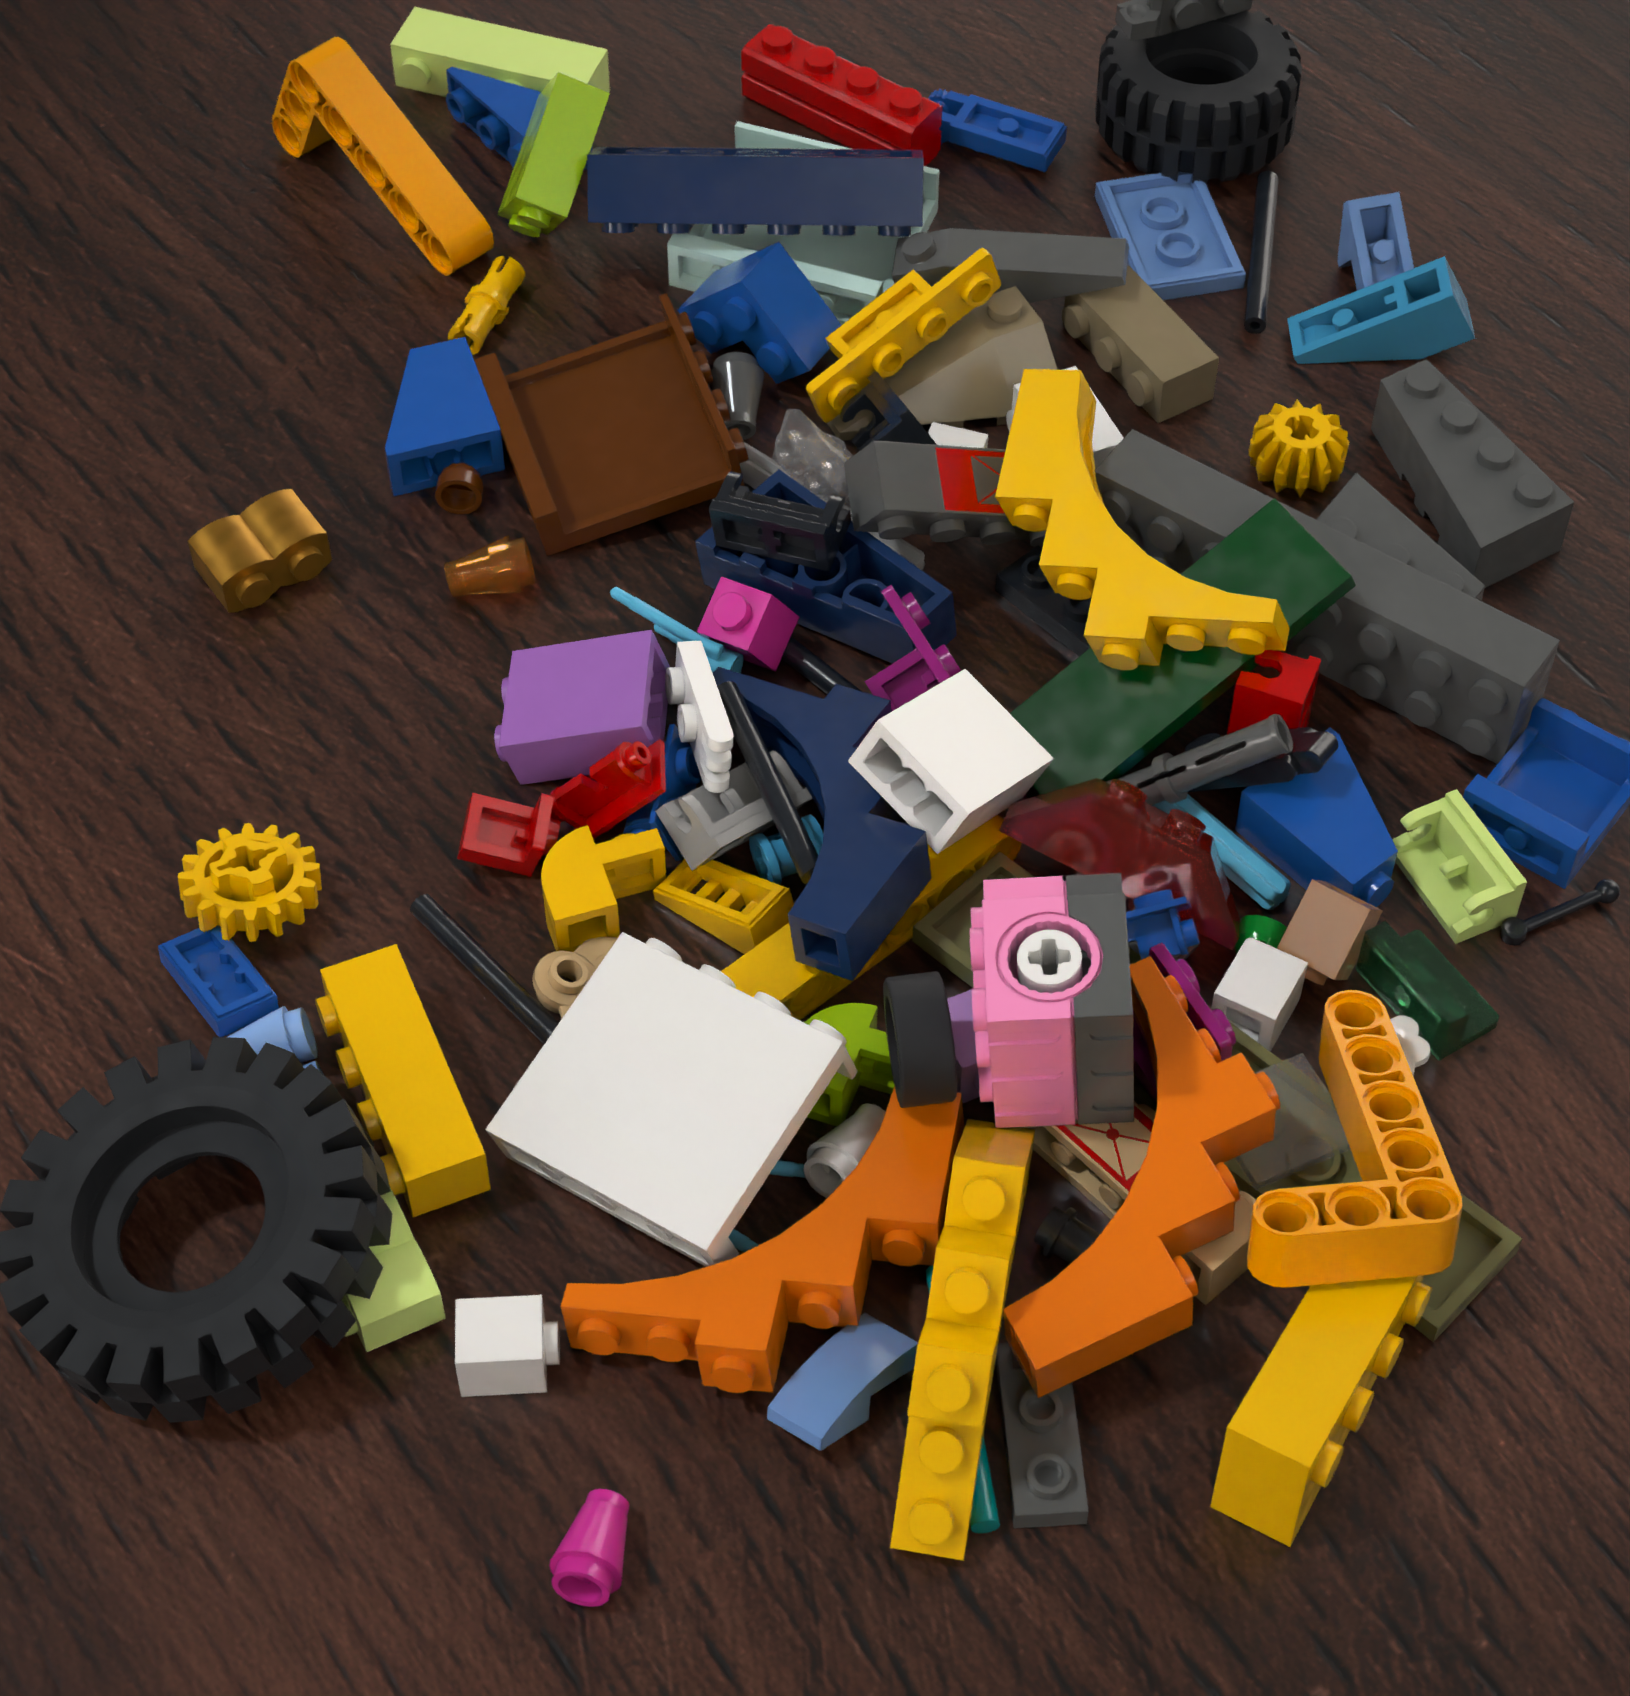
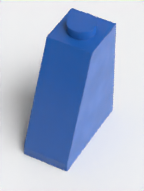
M465 337L413 348L409 351L385 445L393 496L437 486L438 477L443 469L454 463L464 462L473 466L480 475L505 470L501 429Z
M1329 727L1325 731L1330 732L1336 737L1338 749L1323 768L1317 773L1296 775L1289 782L1253 785L1245 788L1241 792L1235 831L1305 890H1307L1312 879L1326 881L1377 907L1387 898L1394 886V881L1391 877L1398 850L1340 735Z

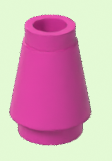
M595 1489L589 1492L585 1503L582 1505L550 1560L549 1566L553 1574L552 1587L558 1595L569 1602L588 1607L603 1605L609 1600L610 1594L617 1591L622 1584L627 1515L630 1505L626 1498L619 1493L607 1489Z

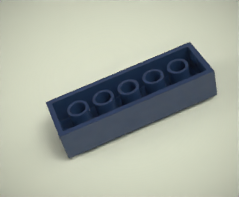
M597 146L587 154L588 223H602V232L632 233L635 232V227H639V223H657V233L664 234L690 233V228L693 227V224H712V233L744 234L747 225H767V234L798 235L802 225H822V234L830 236L855 235L856 226H878V235L910 236L911 226L922 227L923 151Z

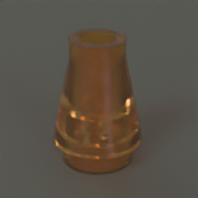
M509 535L466 556L444 563L448 586L453 598L472 594L523 593V586L536 584L530 551L524 537L511 540Z

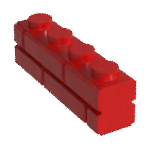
M769 24L744 45L741 51V69L744 71L742 75L743 96L851 149L922 150L924 166L929 164L941 150V130L939 128L942 125V105L922 97L917 90L902 87L879 76L872 68L861 67L840 56H836L830 48L810 43L794 35L786 27Z

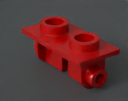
M659 739L649 747H646L639 741L634 743L623 742L618 745L614 751L589 767L590 778L580 773L564 785L551 791L550 795L554 796L551 818L560 820V823L563 821L574 827V830L588 825L592 837L595 839L646 804L653 802L658 796L666 792L664 741Z

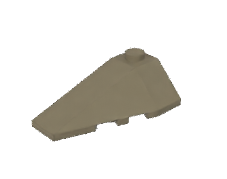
M1014 286L993 293L986 303L971 310L952 325L940 339L929 343L905 362L897 373L886 377L884 381L921 425L935 422L963 428L964 421L986 418H995L997 425H1007V412L1012 410L1013 385L1021 383L1023 370L1058 369L1043 321L1018 288ZM861 410L855 415L854 419L845 423L839 414L827 424L839 441L852 440L862 427L870 424L873 415L870 410Z

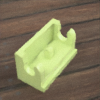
M1457 789L1446 793L1442 799L1412 810L1401 818L1400 822L1405 829L1413 831L1405 832L1392 839L1398 850L1395 862L1455 944L1499 927L1507 918L1517 916L1527 881Z

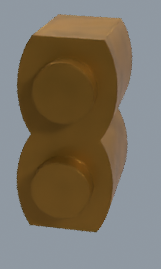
M292 489L268 494L252 503L240 515H231L218 519L197 531L188 540L195 569L228 613L257 607L266 602L281 586L310 580L316 577L332 561L326 531Z

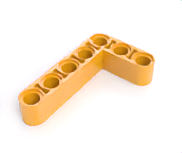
M333 37L289 63L272 117L274 133L288 154L294 158H299L333 138L433 267L443 275L449 276L494 247L493 233L484 216L345 40L340 37Z
M1346 990L1337 992L1328 998L1324 1007L1319 1047V1065L1363 1182L1275 1189L1257 1197L1252 1208L1247 1267L1252 1276L1260 1282L1273 1287L1288 1288L1431 1275L1448 1268L1454 1259L1463 1206L1462 1196L1386 1007L1381 1000L1363 991Z

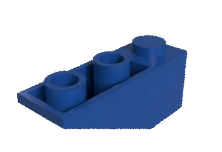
M456 67L447 69L449 93L446 95V103L451 115L459 123L464 122L479 135L487 148L490 150L495 149L514 168L541 91Z

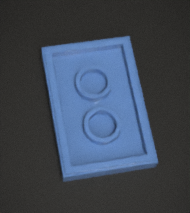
M1179 172L1177 182L1170 177L1162 176V173L1097 182L1095 198L1111 237L1127 240L1129 245L1128 265L1162 300L1244 288L1246 273L1205 182L1194 181L1192 183L1193 174Z

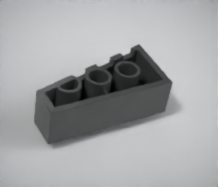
M1427 359L1380 381L1371 430L1400 480H1407L1415 493L1414 504L1423 518L1429 517L1440 535L1438 540L1439 546L1482 582L1485 588L1561 550L1574 501Z

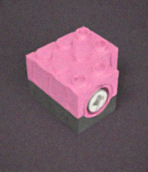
M1121 873L1066 876V881H1063L1062 876L983 880L984 900H982V907L971 908L970 954L974 986L972 988V1013L979 1074L980 1102H994L996 1128L1075 1125V1120H1078L1079 1124L1134 1122L1133 1006L1125 893L1122 891Z

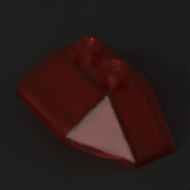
M1095 778L1010 804L998 831L1084 875L1121 873L1122 891L1125 893V896L1131 899L1168 889L1172 890L1174 899L1186 896L1192 908L1179 911L1181 921L1193 918L1198 933L1233 950L1239 939L1240 918L1214 838L1204 832L1206 829L1205 824L1196 817L1179 809H1171L1169 814L1146 803L1148 797L1143 791L1119 779H1113L1111 784L1099 778Z

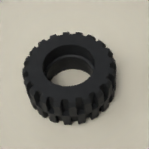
M1243 11L1159 37L1129 41L1120 26L1116 25L1106 36L1105 43L1101 46L1095 108V118L1099 126V132L1107 145L1112 147L1115 154L1127 163L1131 160L1134 162L1137 170L1150 174L1152 171L1162 173V176L1170 177L1176 182L1179 172L1192 173V183L1194 181H1203L1206 184L1208 179L1219 178L1221 182L1235 180L1239 173L1244 172L1247 175L1255 173L1265 165V162L1271 163L1284 150V147L1290 142L1293 135L1302 72L1301 56L1298 48L1280 24L1272 25L1270 17L1260 11L1255 13Z

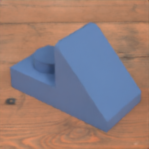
M1399 192L1349 200L1343 204L1337 262L1339 268L1352 266L1357 291L1414 268Z

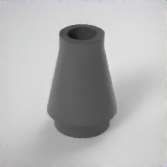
M743 352L726 353L714 361L713 369L711 370L713 382L709 383L711 391L720 388L731 418V421L725 423L727 430L737 427L742 439L746 440L756 433V417L764 381V372L758 366V362L753 356Z

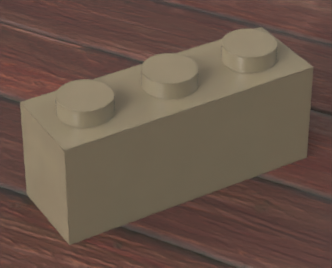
M1128 264L1125 285L1065 296L1062 321L1070 336L1078 338L1095 356L1098 365L1104 371L1110 372L1127 390L1130 399L1137 406H1142L1157 423L1213 399L1219 357Z

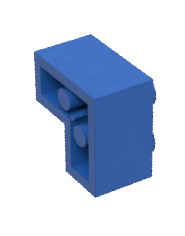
M780 242L714 271L677 310L679 313H687L695 338L703 343L710 354L743 340L756 357L760 367L771 376L776 384L810 371L830 349L825 338L841 326V323Z

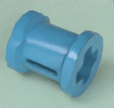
M809 814L801 817V820L819 855L823 844V831L816 818ZM762 832L750 836V851L760 878L781 885L782 878L797 873L779 832L767 837Z

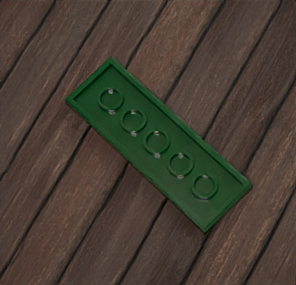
M1275 498L1181 573L1186 578L1229 593L1276 599L1290 628L1287 641L1356 586L1352 575ZM1164 644L1159 666L1138 665L1133 670H1118L1099 663L1090 647L1010 713L1054 758L1033 784L1032 788L1056 816L1065 823L1102 793L1106 782L1119 779L1236 684L1241 671L1250 672L1259 664L1255 663L1256 655L1241 654L1228 647L1203 646L1198 651H1183Z

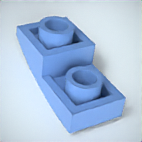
M864 1313L861 1315L858 1326L846 1325L814 1352L793 1374L767 1407V1419L820 1451L869 1420L870 1396L914 1369L918 1342Z

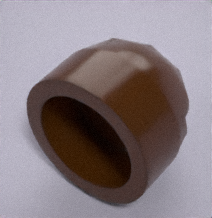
M464 462L454 463L444 468L438 477L435 498L439 506L453 514H468L479 508L483 495V482L480 473L473 466Z

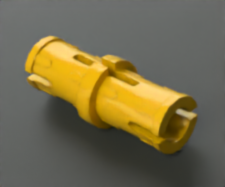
M504 256L495 258L484 280L480 285L473 286L467 294L465 303L468 304L448 332V340L465 337L468 345L473 340L470 346L472 355L480 351L494 325L503 322L509 312V307H506L509 300L525 279L524 268L511 257L507 259L502 270L500 269L505 262Z

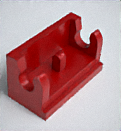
M1265 650L1263 653L1256 655L1255 663L1262 667H1272L1280 675L1275 678H1266L1260 673L1241 671L1235 686L1227 735L1265 720L1273 714H1279L1284 719L1288 729L1308 727L1322 659L1309 655L1307 660L1277 650Z

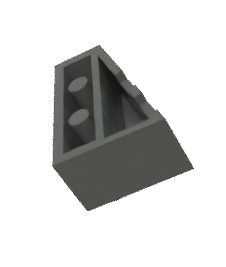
M1358 473L1354 474L1316 519L1480 601L1482 600L1485 585Z

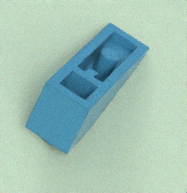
M1445 256L1287 318L1293 356L1297 364L1423 359L1475 339L1467 299Z

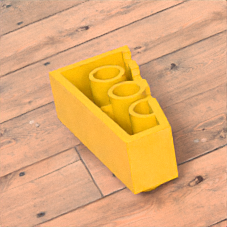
M1424 1275L1311 1285L1227 1426L1211 1508L1291 1547L1321 1486L1326 1488L1332 1479L1344 1450L1342 1445L1349 1431L1351 1430L1356 1433L1362 1425L1374 1397V1392L1371 1391V1388L1377 1376L1386 1379L1392 1371L1404 1339L1398 1337L1405 1323L1415 1327L1428 1304L1432 1287L1422 1283Z

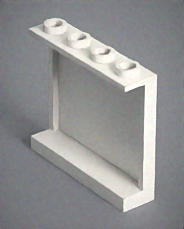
M622 932L485 1130L507 1158L707 1267L739 1255V1252L729 1239V1235L835 1073L838 1072L853 1080L858 1071L845 1047L847 1044L846 1038L827 1023L813 1019L810 1025L792 1017L789 1009L774 997L764 992H757L752 997L736 989L735 983L718 969L703 964L698 970L682 962L681 956L662 941L649 938L644 943Z

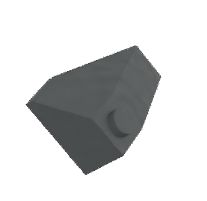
M948 228L928 233L919 232L911 236L898 238L892 270L894 283L914 269L930 286H933L980 248H984L992 255L1001 281V287L996 292L1016 286L1028 303L1125 285L1129 245L1127 240L1123 238Z

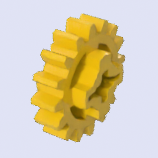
M244 823L242 833L232 835L225 828L218 829V842L212 843L208 840L200 839L196 842L198 855L183 856L184 872L178 873L180 898L184 902L185 915L187 918L198 917L199 929L203 932L209 931L217 925L220 926L223 940L229 941L237 931H246L249 942H256L259 930L268 929L273 935L279 937L283 935V922L289 921L301 925L305 922L304 908L316 909L318 906L317 891L322 890L320 863H316L313 846L301 847L300 835L296 832L282 839L279 838L277 825L271 824L264 833H254L252 824Z

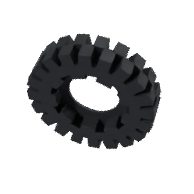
M213 1037L205 1060L191 1039L158 1047L157 1076L151 1077L135 1056L104 1072L114 1099L104 1106L82 1087L57 1110L74 1130V1133L68 1140H65L40 1129L21 1157L39 1180L10 1179L0 1207V1212L15 1227L14 1229L0 1232V1270L8 1278V1280L0 1284V1292L8 1313L22 1327L19 1331L74 1389L95 1404L102 1398L115 1413L147 1421L153 1405L169 1423L204 1420L206 1398L209 1395L218 1402L227 1414L261 1402L257 1375L266 1370L273 1374L284 1389L314 1368V1365L300 1346L311 1335H314L334 1349L356 1322L354 1316L341 1300L345 1293L370 1299L383 1266L369 1246L389 1245L392 1211L381 1197V1195L391 1192L384 1163L373 1148L375 1146L374 1142L333 1083L312 1064L304 1068L293 1052L267 1042L257 1055L245 1038ZM198 1156L228 1157L250 1168L258 1177L264 1191L265 1216L260 1234L254 1246L232 1271L207 1286L184 1292H164L149 1288L141 1284L129 1273L121 1256L120 1233L139 1201L137 1193L154 1176L160 1180L198 1160Z

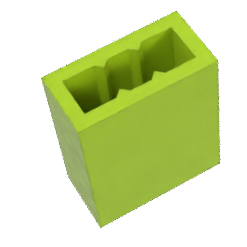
M560 72L541 91L498 212L499 216L510 220L508 226L511 229L527 236L539 237L540 232L548 235L568 217L587 162V154L591 150L610 93Z

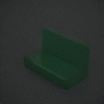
M1385 920L1364 933L1355 970L1397 1016H1407L1417 1022L1419 1036L1429 1043L1430 1052L1438 1061L1497 1027L1499 1014L1420 930H1413L1400 937Z

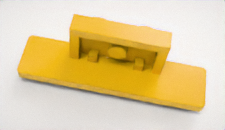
M980 248L933 286H930L913 269L828 335L825 339L830 350L839 360L806 386V391L818 416L825 423L832 421L840 414L845 403L870 383L868 377L875 371L883 379L894 375L902 368L905 362L929 343L940 339L952 325L971 310L986 303L992 294L1001 287V281L992 255L984 248Z

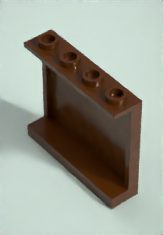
M667 293L659 296L665 321L504 376L495 352L474 359L500 426L502 441L546 556L715 498L727 474L730 471L742 473L740 463L748 461V454L738 428L727 430L725 425L726 422L731 421L721 389L717 388L710 391L707 385L713 382V376L704 351L701 349L693 352L691 346L696 344V338L686 312L676 315ZM743 479L740 486H745Z

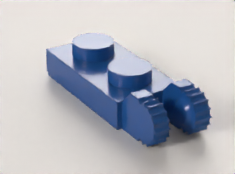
M935 89L928 97L929 100L942 105V125L939 128L941 130V144L949 140L951 143L1046 172L1066 141L1067 126L1059 121L972 94L966 96L953 91L947 92L946 89Z

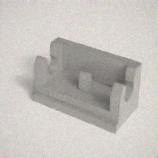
M774 750L770 751L769 753L798 810L813 797L807 788L803 789L783 757ZM746 762L729 771V788L725 792L713 793L702 785L675 800L663 804L655 811L692 871L748 841L750 836L763 833L776 826Z

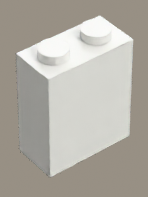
M964 669L878 719L848 762L910 826L926 831L927 844L938 854L1022 799L1054 758Z

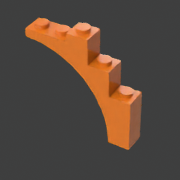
M1151 956L1130 965L1133 1016L1147 1043L1157 1088V1110L1146 1157L1125 1202L1095 1242L1053 1280L1003 1309L1006 1340L1038 1398L1192 1326L1193 1297L1199 1294V1290L1190 1267L1181 1255L1234 1231L1235 1202L1240 1200V1193L1233 1175L1224 1163L1274 1140L1276 1111L1280 1109V1100L1270 1078L1263 1071L1255 1074L1242 1052L1223 1061L1221 1060L1217 1045L1210 1033L1205 1028L1197 1031L1186 1013L1189 1010L1188 1003L1178 981L1172 975L1163 977Z
M894 1087L878 1133L857 1167L821 1205L780 1235L732 1259L678 1276L625 1284L567 1283L561 1303V1310L570 1347L584 1349L596 1355L624 1353L653 1356L666 1362H679L684 1359L695 1360L699 1363L703 1386L717 1387L730 1393H743L748 1390L773 1393L789 1322L804 1323L818 1329H828L834 1326L845 1327L846 1325L858 1326L872 1260L887 1261L899 1266H914L916 1264L934 1265L936 1246L945 1222L954 1154L965 1128L962 1093L957 1092V1097L953 1102L902 1108L898 1102Z

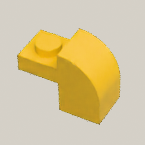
M586 825L571 831L554 844L544 860L541 881L546 923L556 951L574 952L588 939L597 937L618 938L620 936L616 899L655 889L666 878L665 847L657 828L636 834H622L610 841L595 844L589 826Z

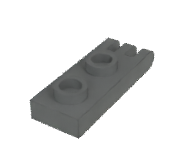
M998 1343L995 1365L1013 1527L1029 1528L1087 1524L1089 1510L1073 1384L1069 1383L1038 1398L1021 1367L1013 1368V1352L1009 1343Z

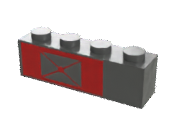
M873 441L844 463L854 531L878 532L879 537L886 540L901 539L912 534L930 535V539L934 542H949L962 537H978L981 543L987 545L1002 544L1013 539L1030 540V545L1034 547L1038 545L1043 547L1046 530L1031 532L1020 529L1017 526H1012L995 497L1005 449Z

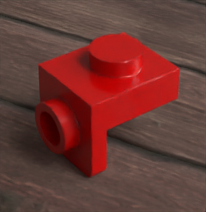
M472 793L467 805L457 859L531 877L541 856H547L558 839L560 820L551 818L554 796L541 793L533 808Z

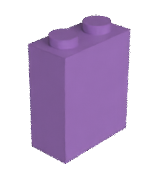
M646 630L512 651L509 677L503 679L501 686L504 703L502 725L496 726L494 740L498 757L503 762L507 761L520 785L572 778L580 773L585 776L590 775L589 767L614 751L623 742L634 743L639 741L646 747H649L659 739L664 741L668 706L665 674L666 669L670 665L653 631Z

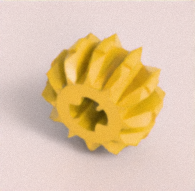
M1298 399L1291 408L1275 403L1271 412L1259 415L1258 422L1254 425L1249 447L1250 464L1256 467L1258 481H1273L1276 493L1286 487L1294 489L1299 497L1308 487L1316 492L1323 493L1326 485L1331 481H1338L1339 475L1343 472L1349 446L1348 432L1341 428L1339 415L1323 414L1321 403L1312 408L1303 407Z

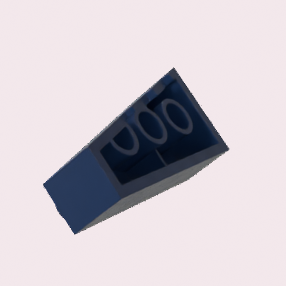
M780 469L751 492L822 509L827 504ZM852 520L829 572L716 546L713 527L695 541L704 585L715 589L720 578L724 577L772 594L799 616L797 624L890 663L896 662L917 648L881 592L890 585L893 586L900 598L910 592L915 597L931 623L921 629V632L933 650L943 644L946 646L957 636L953 592L870 533L854 531Z

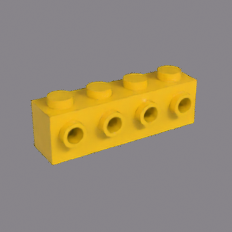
M397 944L320 969L326 996L315 999L317 1011L327 1037L338 1033L340 1035L344 1048L335 1051L338 1064L348 1089L360 1085L365 1101L357 1103L358 1113L363 1128L372 1141L381 1139L387 1155L380 1158L384 1163L393 1194L396 1196L403 1193L412 1217H416L491 1190L486 1154Z

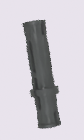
M1273 714L1265 720L1216 738L1211 742L1174 757L1170 753L1154 757L1151 766L1117 780L1106 782L1104 786L1106 800L1111 811L1118 819L1129 817L1132 813L1165 800L1170 804L1177 803L1186 799L1188 791L1235 774L1240 770L1280 754L1292 752V737L1284 719L1279 714Z

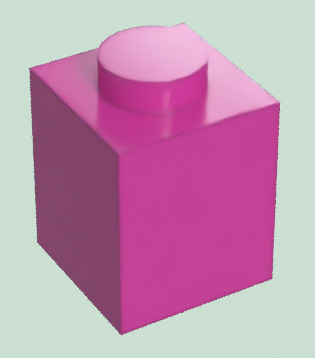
M721 577L697 633L704 638L724 645L725 648L742 654L744 661L776 672L799 620V616L772 594Z

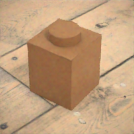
M1312 879L1277 949L1308 962L1305 978L1314 983L1324 986L1328 977L1333 980H1348L1383 910L1326 881Z

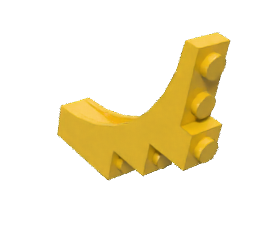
M1024 369L995 497L1012 526H1017L1020 529L1031 532L1046 530L1039 566L1054 592L1074 600L1091 598L1084 637L1099 663L1118 670H1133L1138 665L1159 666L1164 644L1183 651H1198L1203 646L1228 647L1235 652L1246 655H1258L1265 650L1286 651L1290 628L1276 599L1229 593L1186 578L1149 556L1117 526L1105 507L1096 481L1092 446L1096 399L1082 371Z
M968 1119L954 1154L945 1222L936 1246L927 1315L917 1344L907 1414L909 1418L890 1548L964 1560L1003 1309L1005 1307L1015 1245L1026 1197L1036 1129L1023 1127L996 1128L995 1123Z

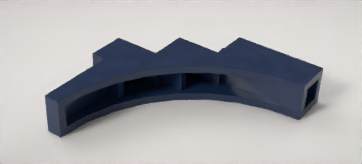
M718 667L713 672L716 685L718 686L727 681L737 684L768 751L774 750L783 757L796 779L810 792L824 819L823 844L811 878L788 913L795 960L853 981L931 880L926 831L906 824V821L848 762L877 720L892 712L891 701L836 684L828 695L822 699Z

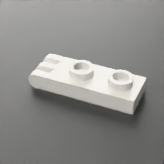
M702 641L677 642L675 667H668L665 674L667 700L670 705H678L677 725L681 742H690L705 789L713 793H722L729 788L730 774L728 770L731 768L732 754L730 750L733 747L734 734Z

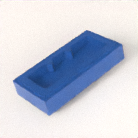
M217 925L206 932L197 928L158 945L161 963L218 1037H224L238 1031L279 1008L275 992L232 939L229 941L222 939L220 926Z

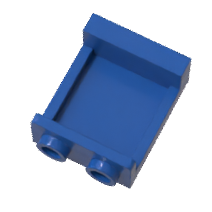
M1540 698L1532 709L1525 731L1487 778L1479 774L1475 776L1466 787L1463 798L1511 860L1566 889L1630 805V742L1623 738H1618L1584 720L1571 710L1562 708L1545 698Z

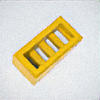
M684 859L653 890L656 901L743 954H746L788 924V913L794 905L789 888L715 860H711L692 871ZM702 879L707 881L696 894L690 893ZM723 892H725V894H724L717 902H715V900H716ZM744 905H746V907H745L741 912H739V910H740Z

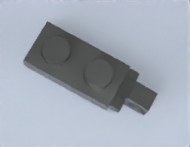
M1131 0L1117 4L1115 22L1127 35L1129 41L1159 37L1250 10L1253 0Z

